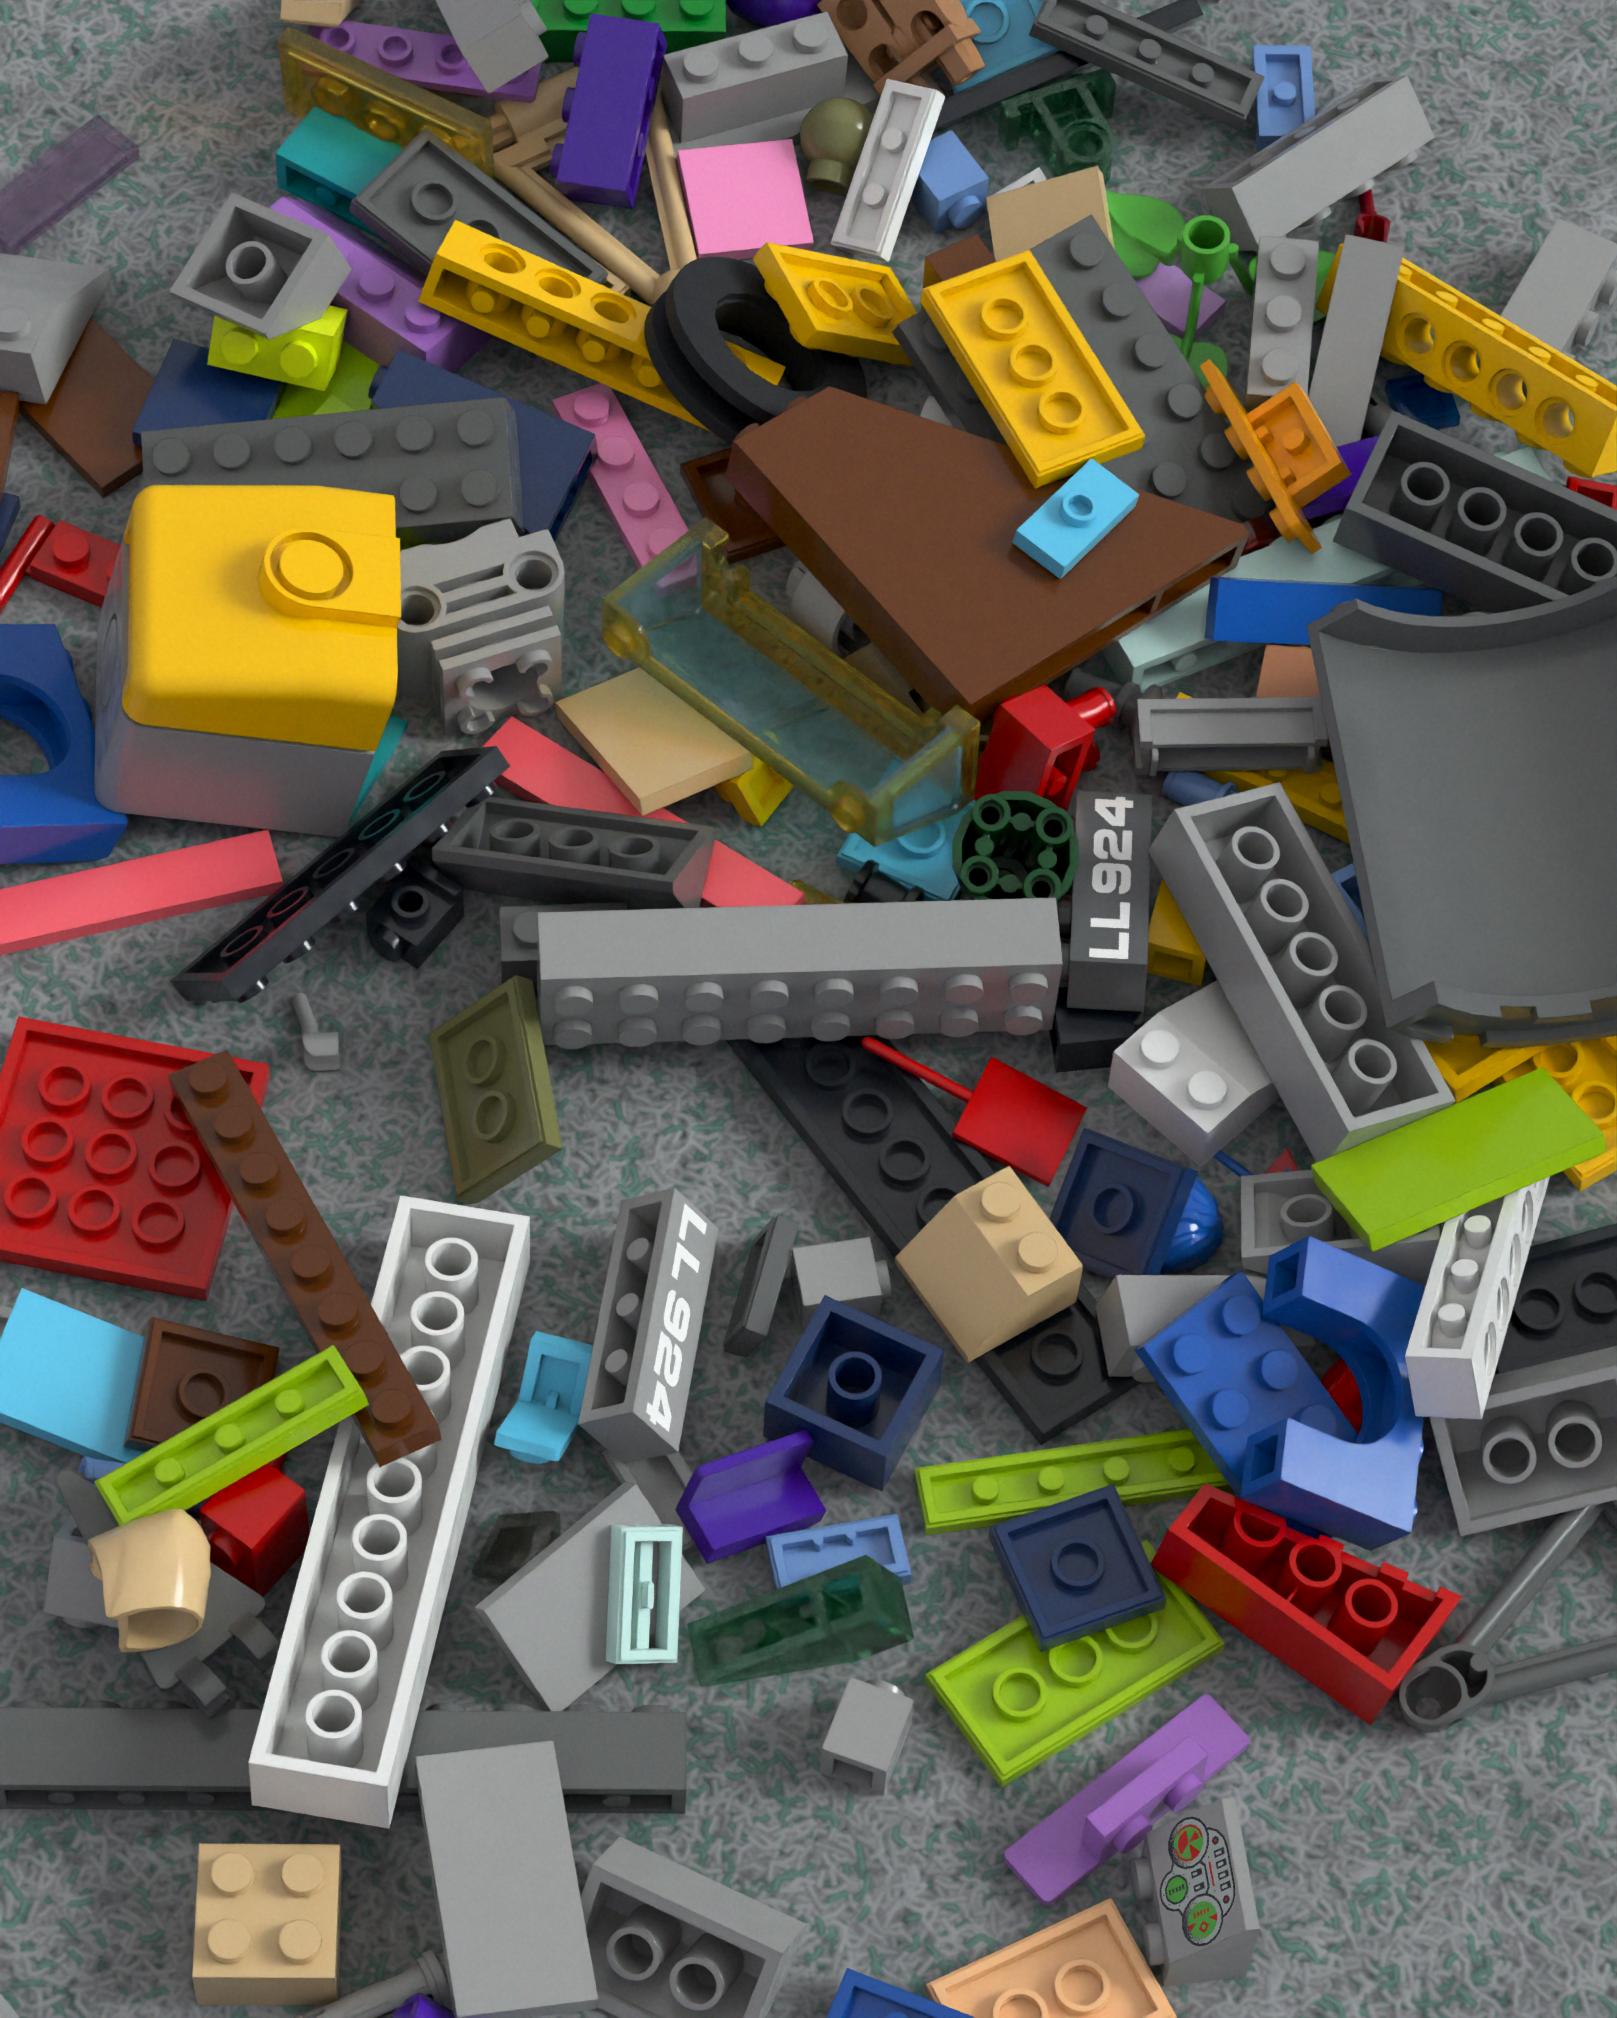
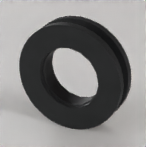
M704 257L689 262L678 272L668 289L650 308L644 327L647 350L657 373L673 396L696 420L718 437L732 444L735 437L747 426L754 423L763 425L780 415L783 409L794 399L800 396L809 398L829 386L867 399L866 380L858 357L821 349L812 350L797 342L789 330L790 324L779 304L766 291L764 286L765 280L757 266L732 258ZM719 330L742 338L761 350L771 361L785 366L783 375L793 391L774 385L751 371L733 354Z

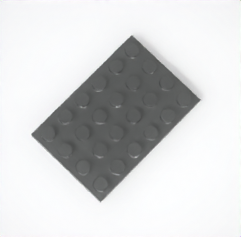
M1092 214L1029 249L1146 436L1142 449L1100 465L1130 487L1242 524L1250 532L1246 542L1275 526L1269 515V512L1277 507L1273 498L1266 502L1246 473L1247 470L1254 466L1250 458L1243 461L1230 444L1224 433V430L1229 425L1222 414L1215 413L1204 397L1207 391ZM923 309L899 323L892 331L893 335L953 428L1008 446L926 310Z

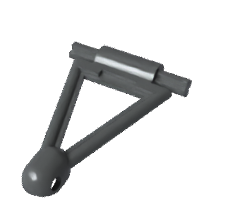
M1617 1500L1559 1513L1453 1644L1441 1647L1412 1666L1402 1680L1397 1696L1399 1710L1411 1727L1425 1733L1440 1732L1458 1723L1483 1705L1617 1670V1635L1493 1667L1487 1656L1602 1513L1617 1530ZM1428 1697L1438 1701L1441 1707L1440 1715L1436 1719L1421 1718L1416 1711L1417 1702L1420 1699Z

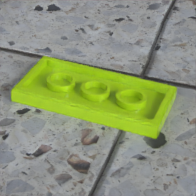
M1541 1067L1312 1164L1311 1169L1316 1186L1370 1251L1375 1252L1607 1152L1604 1133L1552 1076Z
M1145 1540L1141 1544L1151 1563L1156 1551L1148 1540ZM1153 1568L1166 1597L1164 1609L1043 1652H1039L1027 1622L1022 1615L926 1673L925 1683L1002 1788L1224 1650V1641L1187 1592Z

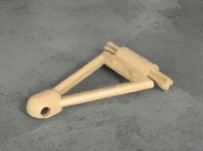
M573 67L539 83L534 102L501 100L495 103L496 114L447 136L448 144L469 162L478 160L511 144V146L490 155L484 161V168L602 266L627 283L631 290L651 307L668 289L678 272L686 264L697 259L660 85L658 86L645 156L670 268L669 271H666L661 276L536 173V171L551 165L556 143L564 144L568 123L562 120L563 100L567 88H575L579 67Z

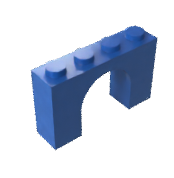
M0 624V717L26 731L40 746L49 765V771L44 773L0 775V864L84 862L107 858L120 836L126 830L128 814L108 810L101 805L95 796V731L91 723L89 703L85 698H82L73 673L71 654L67 649H64L56 624Z
M1307 1236L1269 1256L1262 1316L1324 1342L1339 1354L1351 1370L1359 1388L1363 1411L1362 1425L1355 1444L1343 1441L1290 1418H1286L1248 1436L1241 1499L1369 1551L1412 1533V1524L1417 1514L1415 1495L1418 1465L1424 1449L1421 1438L1423 1417L1415 1416L1405 1354L1426 1286L1311 1236Z

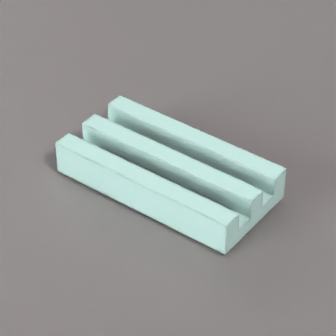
M660 1524V1526L611 1525L605 1661L614 1664L677 1663L683 1527L673 1524ZM653 1541H659L655 1648H649L650 1609L654 1606V1583L652 1582Z

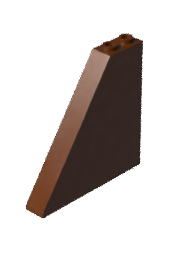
M830 386L809 398L800 396L794 399L783 409L780 415L763 425L754 423L744 428L731 444L732 451L725 475L727 480L958 738L963 737L992 719L994 712L1006 698L1015 694L1020 696L1039 686L1047 685L1210 584V576L1221 577L1236 568L1250 534L1240 523L1130 487L1140 494L1135 508L1060 580L1012 542L1016 530L1073 475L1035 489L1009 446Z

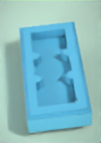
M1091 458L1016 530L1012 543L1061 580L1135 508L1140 494Z

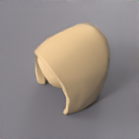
M168 1509L137 1518L88 1539V1550L93 1558L89 1569L91 1574L103 1583L104 1606L107 1618L118 1621L119 1648L121 1652L149 1651L178 1644L193 1636L202 1628L211 1577V1547L202 1527L183 1509Z

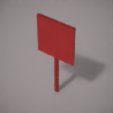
M871 1037L863 1038L861 1042L863 1048L967 1103L951 1136L1049 1187L1087 1107L992 1056L974 1091H971Z

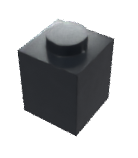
M1068 987L1059 988L1052 1030H1049L1056 1073L1111 1067L1113 1052L1144 1025L1143 1012L1067 1008Z

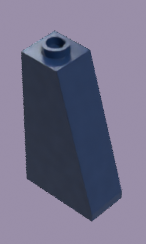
M397 350L389 367L385 365L379 367L369 388L368 397L372 399L373 409L506 397L517 415L524 534H519L518 537L548 529L555 543L598 458L596 436L594 433L401 350Z

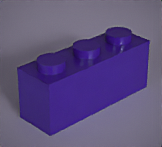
M590 13L587 32L578 33L573 55L574 66L579 67L575 88H567L562 106V120L568 123L564 144L556 143L551 159V177L556 178L562 194L568 200L634 209L663 66V55H665L667 46L659 23Z

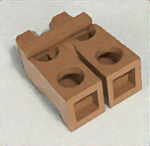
M822 0L817 4L822 13L828 12L839 37L862 69L875 81L873 86L880 96L887 79L935 89L943 94L929 74L939 65L954 87L965 83L985 68V64L972 42V39L980 34L981 30L973 18H967L966 11L959 0Z

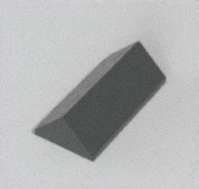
M489 796L479 804L467 808L461 814L450 830L432 848V860L448 878L462 886L463 889L560 904L627 902V910L699 908L715 842V827Z

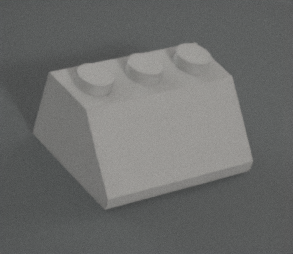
M1617 1346L1494 1375L1482 1419L1429 1417L1460 1537L1617 1500Z
M620 1836L592 1864L581 1894L582 1909L598 1995L597 2008L618 2018H766L788 1975L807 1926L806 1923Z

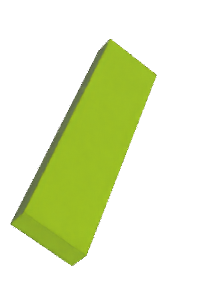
M332 1345L94 1481L119 1526L134 1519L168 1509H183L185 1511L363 1409L369 1403L339 1352Z

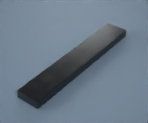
M1178 0L1136 19L1171 34L1189 26L1204 14L1197 0ZM1060 50L944 99L933 134L1096 65Z

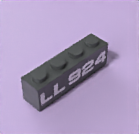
M1077 791L1076 814L1071 816V819L1074 823V832L1079 841V866L1068 892L1064 894L1070 895L1072 898L1071 900L1059 899L1058 912L1060 938H1070V943H1061L1063 966L1060 981L1068 982L1067 1008L1144 1012L1148 964L1151 857L1148 849L1151 846L1152 794Z

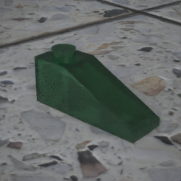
M867 1555L687 1624L699 1685L701 1687L856 1662L914 1640L901 1578Z

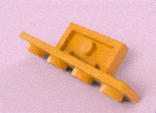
M1208 359L1199 365L1210 384L1205 388L1207 391L1204 396L1215 413H1221L1224 419L1228 417L1232 425L1225 429L1224 433L1243 461L1249 457L1252 460L1254 466L1247 470L1246 473L1261 497L1266 502L1273 498L1277 507L1270 511L1269 515L1277 529L1288 543L1298 538L1308 551L1314 554L1322 546L1301 508L1352 475L1308 396L1296 381L1248 413L1233 386L1215 364Z

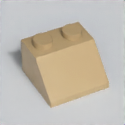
M1010 1166L955 1195L895 1257V1265L966 1363L1074 1304L1077 1301L1083 1264Z

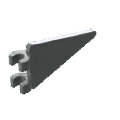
M62 1470L58 1473L56 1477L57 1486L87 1546L88 1539L119 1526L96 1486L71 1470ZM211 1562V1577L202 1628L193 1636L178 1644L161 1649L140 1651L159 1690L171 1692L181 1684L191 1699L209 1719L231 1700L226 1694L228 1691L227 1687L205 1663L231 1641L235 1640L253 1665L264 1674L275 1664L280 1647L278 1639L258 1620L266 1611L264 1598Z

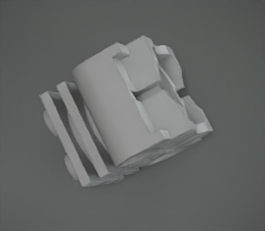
M511 518L482 526L467 537L455 542L436 545L422 544L400 551L401 619L397 627L398 679L396 691L413 698L433 696V708L437 716L441 715V727L445 736L460 731L465 734L480 733L491 727L496 720L519 713L524 716L539 715L548 710L553 703L562 699V648L565 641V571L563 561L548 529L518 537Z

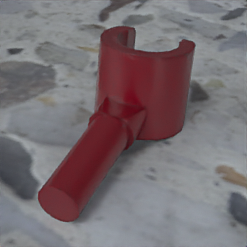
M1369 189L1358 195L1361 214L1356 217L1353 236L1387 243L1391 221L1377 214L1373 192Z

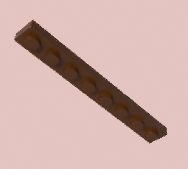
M228 1050L169 1074L168 1078L173 1094L314 1350L318 1354L334 1345L363 1390L369 1405L352 1414L351 1417L378 1466L382 1467L442 1440L436 1419Z

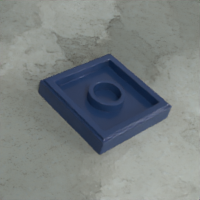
M173 339L132 430L133 444L142 446L141 431L272 419L288 383L207 365L209 348Z
M1084 1127L1049 1220L1083 1264V1268L1110 1279H1114L1116 1275H1159L1198 1171Z
M1114 1484L990 1526L988 1537L1039 1652L1165 1608L1166 1597Z

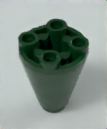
M1001 791L996 794L982 796L962 817L952 841L953 871L961 889L972 900L1056 898L1057 902L1068 892L1079 866V841L1074 832V823L1071 816L1064 809L1057 807L1052 801L1029 791ZM999 870H1006L1011 873L999 878Z

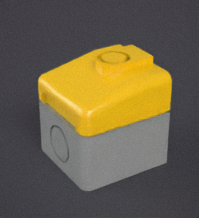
M152 485L138 493L131 508L97 623L94 792L102 806L118 813L332 837H340L345 833L396 697L398 679L397 627L401 619L400 538H396L394 495L318 485Z

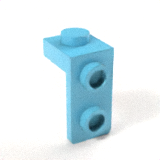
M539 1331L535 1332L530 1341L518 1401L498 1428L494 1445L509 1449L510 1454L514 1458L528 1463L543 1464L549 1460H560L581 1427L578 1425L593 1345Z

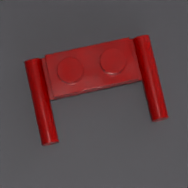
M36 515L0 568V613L25 575L102 608L120 545L62 520H59L55 526L48 518Z

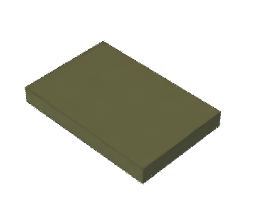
M515 975L429 1033L457 1201L466 1204L481 1202L563 1149L533 981Z

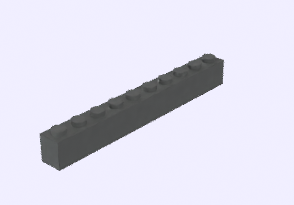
M23 1700L14 1703L12 1707H0V1809L284 1811L252 1805L248 1762L263 1710L255 1704L240 1701L229 1702L210 1719L201 1709H191L187 1704L177 1701L157 1702L151 1705L150 1708H122L114 1702L97 1700L86 1702L81 1708H57L39 1700ZM433 1704L427 1707L426 1710L418 1711L394 1812H421L414 1770L416 1756L553 1740L566 1813L685 1814L687 1712H672L671 1709L661 1705H642L634 1708L631 1712H604L600 1707L589 1704L571 1705L563 1711H535L532 1707L524 1704H504L495 1708L494 1711H466L464 1707L457 1704Z

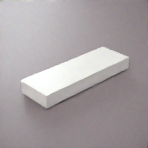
M891 79L886 80L830 243L836 249L889 262L945 96L938 90Z

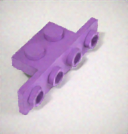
M345 20L336 28L313 25L305 57L306 70L309 72L532 103L536 99L544 62L543 60L488 94L464 58L453 36Z
M1202 1695L1006 1849L1004 1853L1005 1864L1043 1906L1052 1905L1118 1851L1125 1854L1135 1848L1145 1839L1146 1833L1152 1830V1824L1170 1810L1176 1813L1188 1806L1200 1794L1205 1782L1248 1749L1249 1736L1211 1695Z

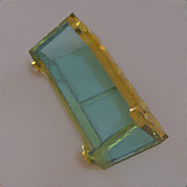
M707 517L602 599V639L616 656L631 660L828 811L843 830L858 834L873 847L957 814L975 799L980 721L959 705L954 706L944 716L934 707H931L922 716H917L750 590V570L743 564L733 569L721 550V547L728 542V533Z

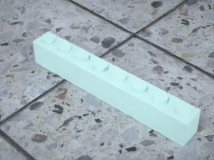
M1530 446L1509 454L1505 452L1494 454L1496 457L1552 481ZM1343 513L1331 517L1322 526L1313 529L1322 546L1314 554H1311L1298 538L1288 543L1281 536L1268 547L1244 556L1241 555L1236 568L1221 576L1396 586H1418L1424 584L1420 580L1333 542ZM1208 584L1106 647L1101 652L1121 685H1125L1127 682L1136 683L1140 686L1141 692L1144 693L1150 685H1165L1270 643L1212 641L1204 638L1210 586Z

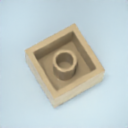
M199 1843L192 1973L197 2005H327L338 1999L343 1879L340 1844Z

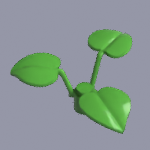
M1106 190L1115 251L1134 280H1142L1151 276L1156 271L1160 262L1166 266H1173L1180 258L1181 269L1192 281L1184 337L1181 339L1174 334H1170V336L1204 388L1210 384L1199 365L1208 359L1215 364L1227 379L1228 361L1224 350L1211 342H1194L1203 285L1211 284L1222 277L1227 270L1229 262L1247 295L1253 296L1257 256L1252 259L1248 274L1238 256L1239 246L1235 243L1230 244L1229 227L1221 219L1215 216L1201 215L1194 217L1185 224V219L1181 213L1165 201L1144 195L1120 194ZM1318 250L1313 326L1323 322L1327 317L1326 314L1317 310L1315 306L1336 255Z

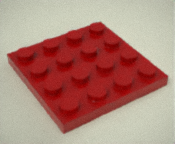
M18 1016L0 1074V1261L207 1301L234 1203L173 1094L168 1075L216 1054ZM232 1057L261 1109L270 1080L269 1064Z

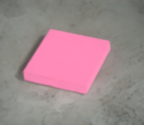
M792 139L678 150L676 163L697 259L704 257H726L736 260L750 259L755 256L765 242L812 250L814 241Z

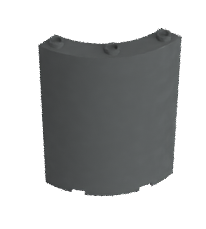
M1617 576L1599 580L1589 589L1561 599L1527 608L1491 614L1470 612L1461 616L1416 615L1387 610L1356 598L1352 601L1335 605L1328 614L1306 625L1386 1029L1409 1037L1449 1044L1454 1039L1453 1034L1479 1036L1481 1047L1488 1048L1549 1046L1617 1036Z

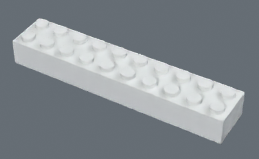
M400 1195L371 1306L436 1419L442 1440L379 1467L353 1418L349 1416L340 1421L248 1762L252 1805L390 1828L530 1264L529 1216Z

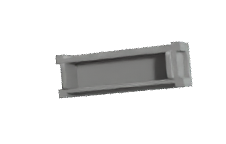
M1321 697L1137 699L1132 728L1135 775H1148V771L1149 776H1156L1157 771L1304 769L1305 774L1321 772V746H1327L1328 742Z

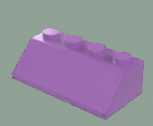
M282 196L269 207L274 211L330 235L352 268L330 303L331 306L348 309L343 340L380 366L385 365L389 367L397 350H401L455 373L494 336L418 302L427 276L323 206Z

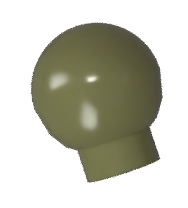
M846 97L825 99L812 107L804 117L800 127V149L806 162L809 164L805 183L811 189L842 196L847 195L874 118L869 109L860 102Z

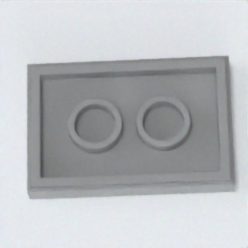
M625 1481L474 1607L544 1711H563L617 1665L605 1661L611 1525L660 1526L662 1524L636 1483ZM653 1541L652 1582L654 1583V1606L650 1609L649 1637L656 1632L659 1541ZM683 1554L681 1558L679 1612L705 1591V1588Z

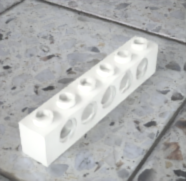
M1550 1177L1445 1221L1405 1354L1415 1416L1482 1419Z

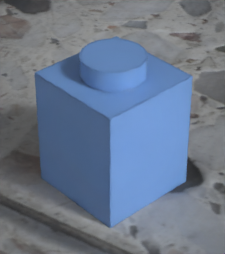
M950 130L930 140L910 201L936 235L952 227L964 229L974 224L982 213L986 212L989 177L956 134Z

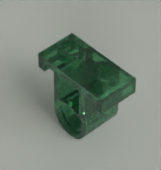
M1099 69L1086 74L1072 75L1062 82L1035 91H1023L1014 95L1010 99L1001 101L998 136L1007 152L1018 149L1019 138L1029 135L1053 178L1098 166L1103 174L1106 187L1110 181L1115 137L1106 119L1112 118L1116 82L1109 71Z

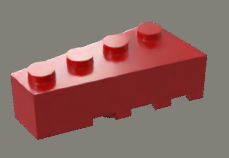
M1206 1483L1168 1529L1150 1563L1152 1568L1370 1726L1400 1687L1402 1680L1412 1666L1420 1660L1437 1637L1463 1597L1442 1587H1439L1437 1592H1434L1407 1580L1408 1572L1386 1562L1377 1567L1343 1552L1345 1544L1320 1534L1318 1539H1314L1286 1527L1285 1518Z

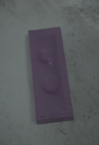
M99 114L94 116L0 190V249L6 254L17 255L139 159V146Z

